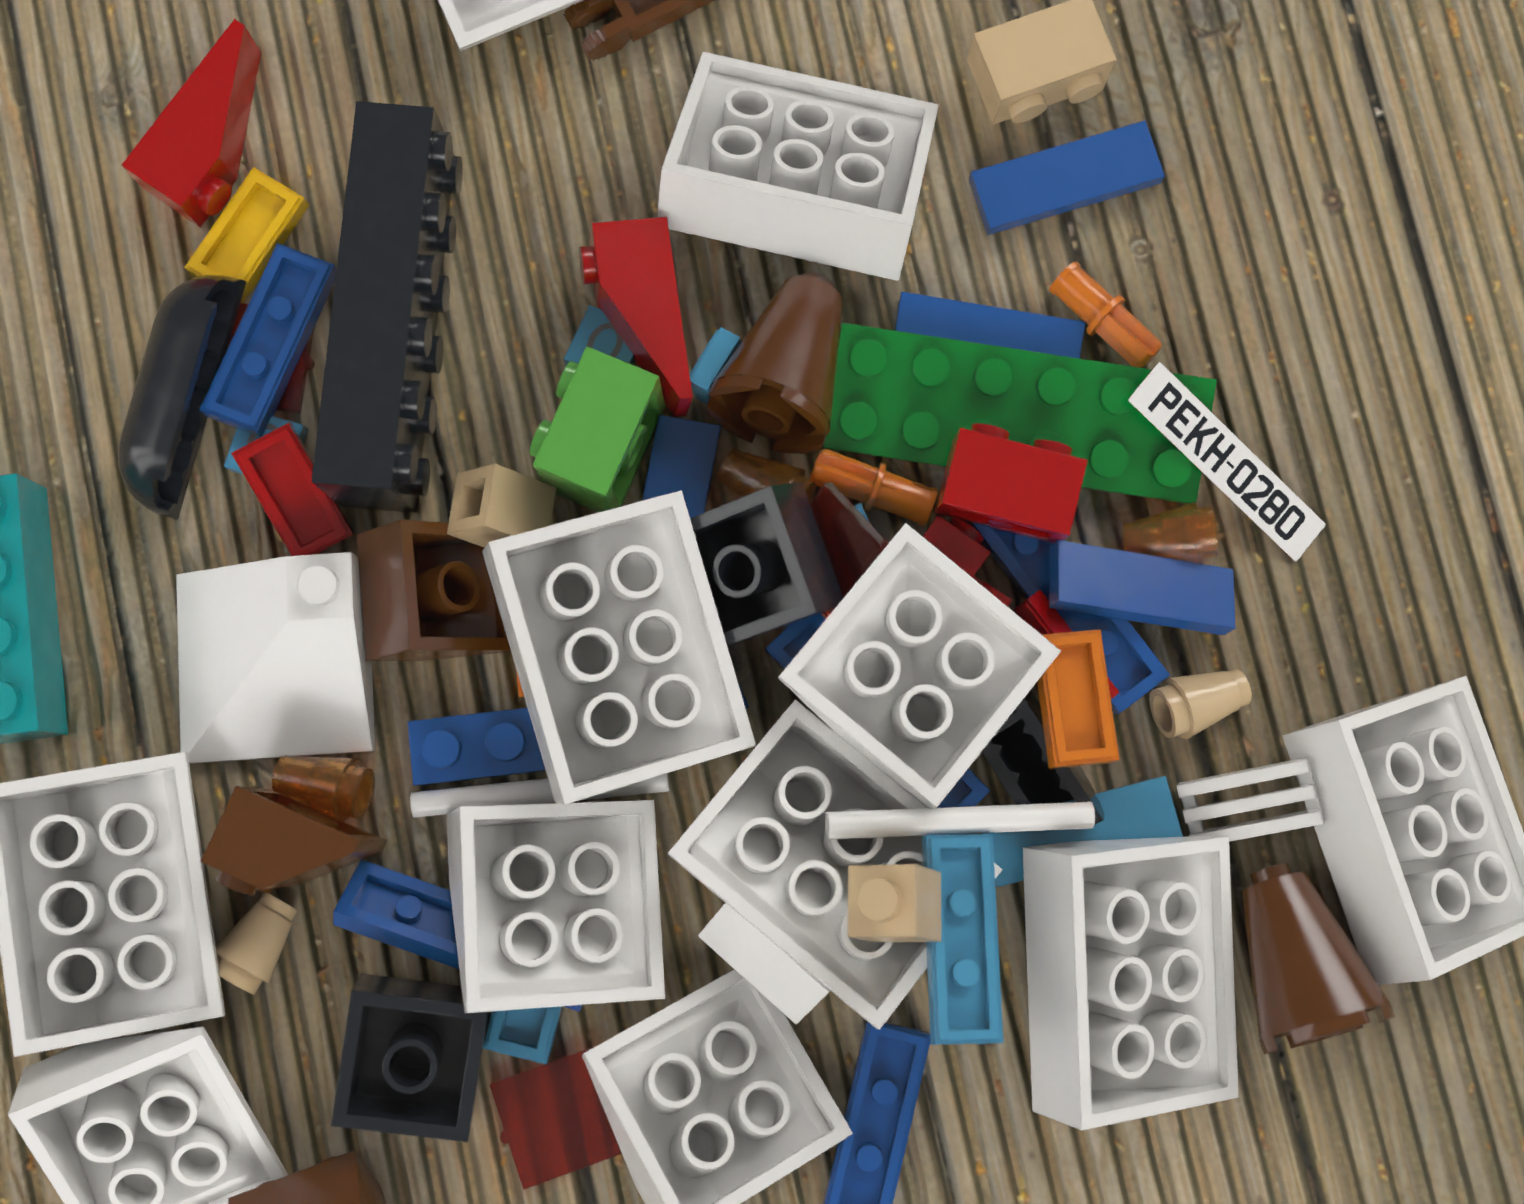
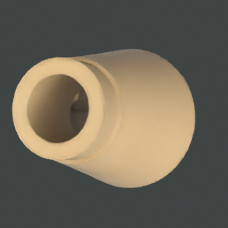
M1233 669L1230 671L1166 678L1162 681L1161 687L1151 691L1149 701L1154 721L1163 735L1168 738L1180 736L1183 739H1189L1239 710L1241 707L1249 705L1252 700V691L1244 673L1239 669Z
M264 892L258 903L256 902L216 946L220 977L255 995L263 981L269 984L293 924L292 921L298 910Z

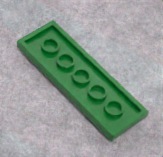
M842 323L831 427L823 444L825 449L946 467L952 440L960 428L971 430L972 424L981 423L1007 430L1010 433L1008 440L1033 446L1034 440L1044 439L1070 446L1072 448L1071 456L1088 460L1081 488L1196 505L1202 473L1128 401L1152 369ZM1172 373L1212 412L1217 379Z

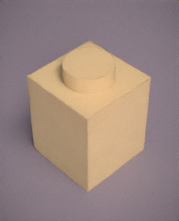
M496 463L457 473L447 534L485 547L488 542L553 525L556 487Z
M917 864L848 866V937L872 942H941V872Z

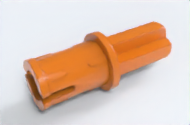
M1077 261L1067 266L1051 284L1049 291L1062 300L1088 325L1086 332L1090 336L1097 333L1132 367H1145L1160 351L1162 347L1161 341L1122 306L1125 299L1121 295L1115 298L1081 268Z
M823 449L818 454L810 477V481L814 485L863 502V509L868 512L873 506L914 521L917 525L923 527L931 514L938 493V488L928 487L886 471L887 465L882 462L876 468L828 449Z

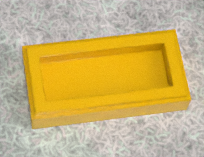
M253 167L184 268L195 277L225 275L247 281L240 303L242 305L263 275L277 243L281 245L285 243L310 206L309 203L301 195Z

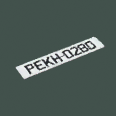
M1161 362L1157 363L1128 399L1145 418L1295 562H1297L1326 524Z

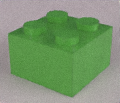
M586 346L579 363L570 361L565 367L556 391V396L561 398L562 401L553 421L544 419L540 423L533 437L529 454L535 457L533 467L542 482L556 487V495L594 511L602 512L623 505L656 431L659 415H663L666 407L659 376Z

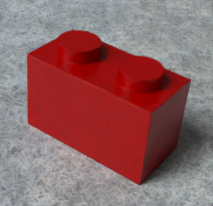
M975 423L972 424L971 430L960 428L952 440L935 513L1055 543L1058 540L1063 541L1070 536L1087 459L1071 456L1072 448L1056 441L1037 439L1034 440V444L1031 446L1008 440L1010 433L993 425Z

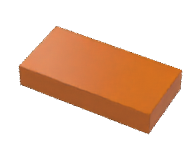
M1101 629L1042 634V636L1061 650L1037 681L1049 769L1113 763L1120 760Z

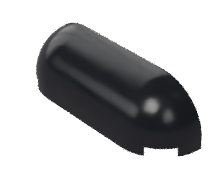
M205 275L192 278L171 291L163 300L156 313L119 440L117 458L121 477L129 492L140 504L159 515L175 520L179 518L208 418L200 411V407L227 352L247 281L225 275Z
M1030 690L985 746L982 753L1016 805L1062 803L1070 800L1092 802L1095 811V824L1103 821L1105 818L1104 811L1081 766L1049 769L1040 703L1032 690Z

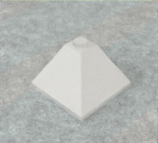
M905 523L778 678L834 732L927 808H937L1059 655L1061 650Z
M344 552L285 556L176 574L181 752H188L189 764L375 751L372 661H366L359 561L355 554Z
M654 800L582 802L565 805L553 803L459 807L447 815L449 885L464 1013L665 999Z
M735 969L582 1055L631 1177L645 1204H741L853 1134L785 1014Z
M204 1027L84 1043L25 1067L8 1112L10 1120L64 1204H228V1198L256 1188L265 1182L277 1180L288 1175Z

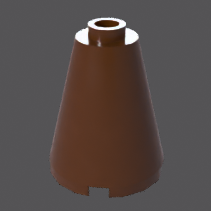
M811 272L787 278L710 385L708 394L710 399L707 404L709 414L720 426L738 438L753 443L756 434L774 439L775 442L772 450L782 453L806 454L820 450L831 427L843 304L840 293L828 278Z
M1283 863L1250 874L1253 885L1242 890L1259 1042L1264 1055L1277 1052L1278 1049L1274 1040L1276 1038L1286 1036L1292 1049L1362 1029L1364 1024L1371 1023L1367 1012L1373 1010L1376 1012L1379 1023L1395 1018L1388 998L1306 872L1291 873L1288 863Z

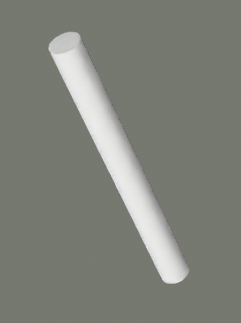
M668 773L582 800L668 792ZM548 778L411 792L410 796L411 812L414 818L445 815L459 807L555 803Z
M1092 802L826 812L825 816L827 839L1092 829L1095 824V811Z

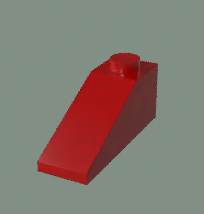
M235 18L121 164L144 190L200 228L209 216L218 214L226 206L231 197L232 186L237 181L261 57V51L247 28Z
M667 217L592 223L589 246L579 247L583 285L594 284L598 308L603 311L633 353L634 360L638 366L645 371L659 376L664 403L674 417L687 416L693 395Z

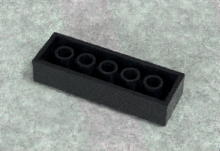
M356 101L311 481L341 507L416 513L418 496H426L429 488L430 462L428 458H422L425 434L432 435L434 433L437 418L435 397H429L431 373L439 374L443 362V339L441 336H436L438 313H446L449 306V277L442 275L445 253H453L456 243L455 216L449 215L451 193H460L463 179L461 156L454 155L451 133L444 132L434 107Z

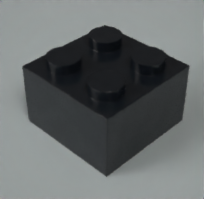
M802 482L771 485L690 519L727 647L740 644L834 609L844 598Z
M361 973L351 990L331 1126L468 1142L489 1012L464 1013L461 986Z

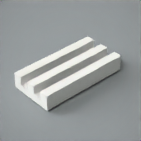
M1308 757L1180 782L1176 785L1179 798H1182L1184 806L1183 815L1185 823H1188L1190 830L1189 837L1228 836L1230 842L1324 823ZM1298 775L1301 785L1299 787L1202 806L1198 805L1196 797L1199 794ZM1305 801L1307 809L1210 829H1204L1202 821Z

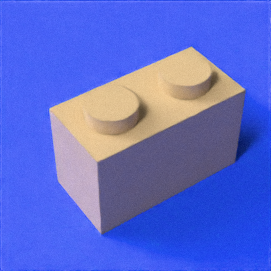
M1069 0L974 33L967 58L968 65L993 125L1008 119H1012L1013 123H1023L1042 114L1048 105L1065 99H1069L1070 103H1080L1096 96L1104 89L1117 61L1093 0Z

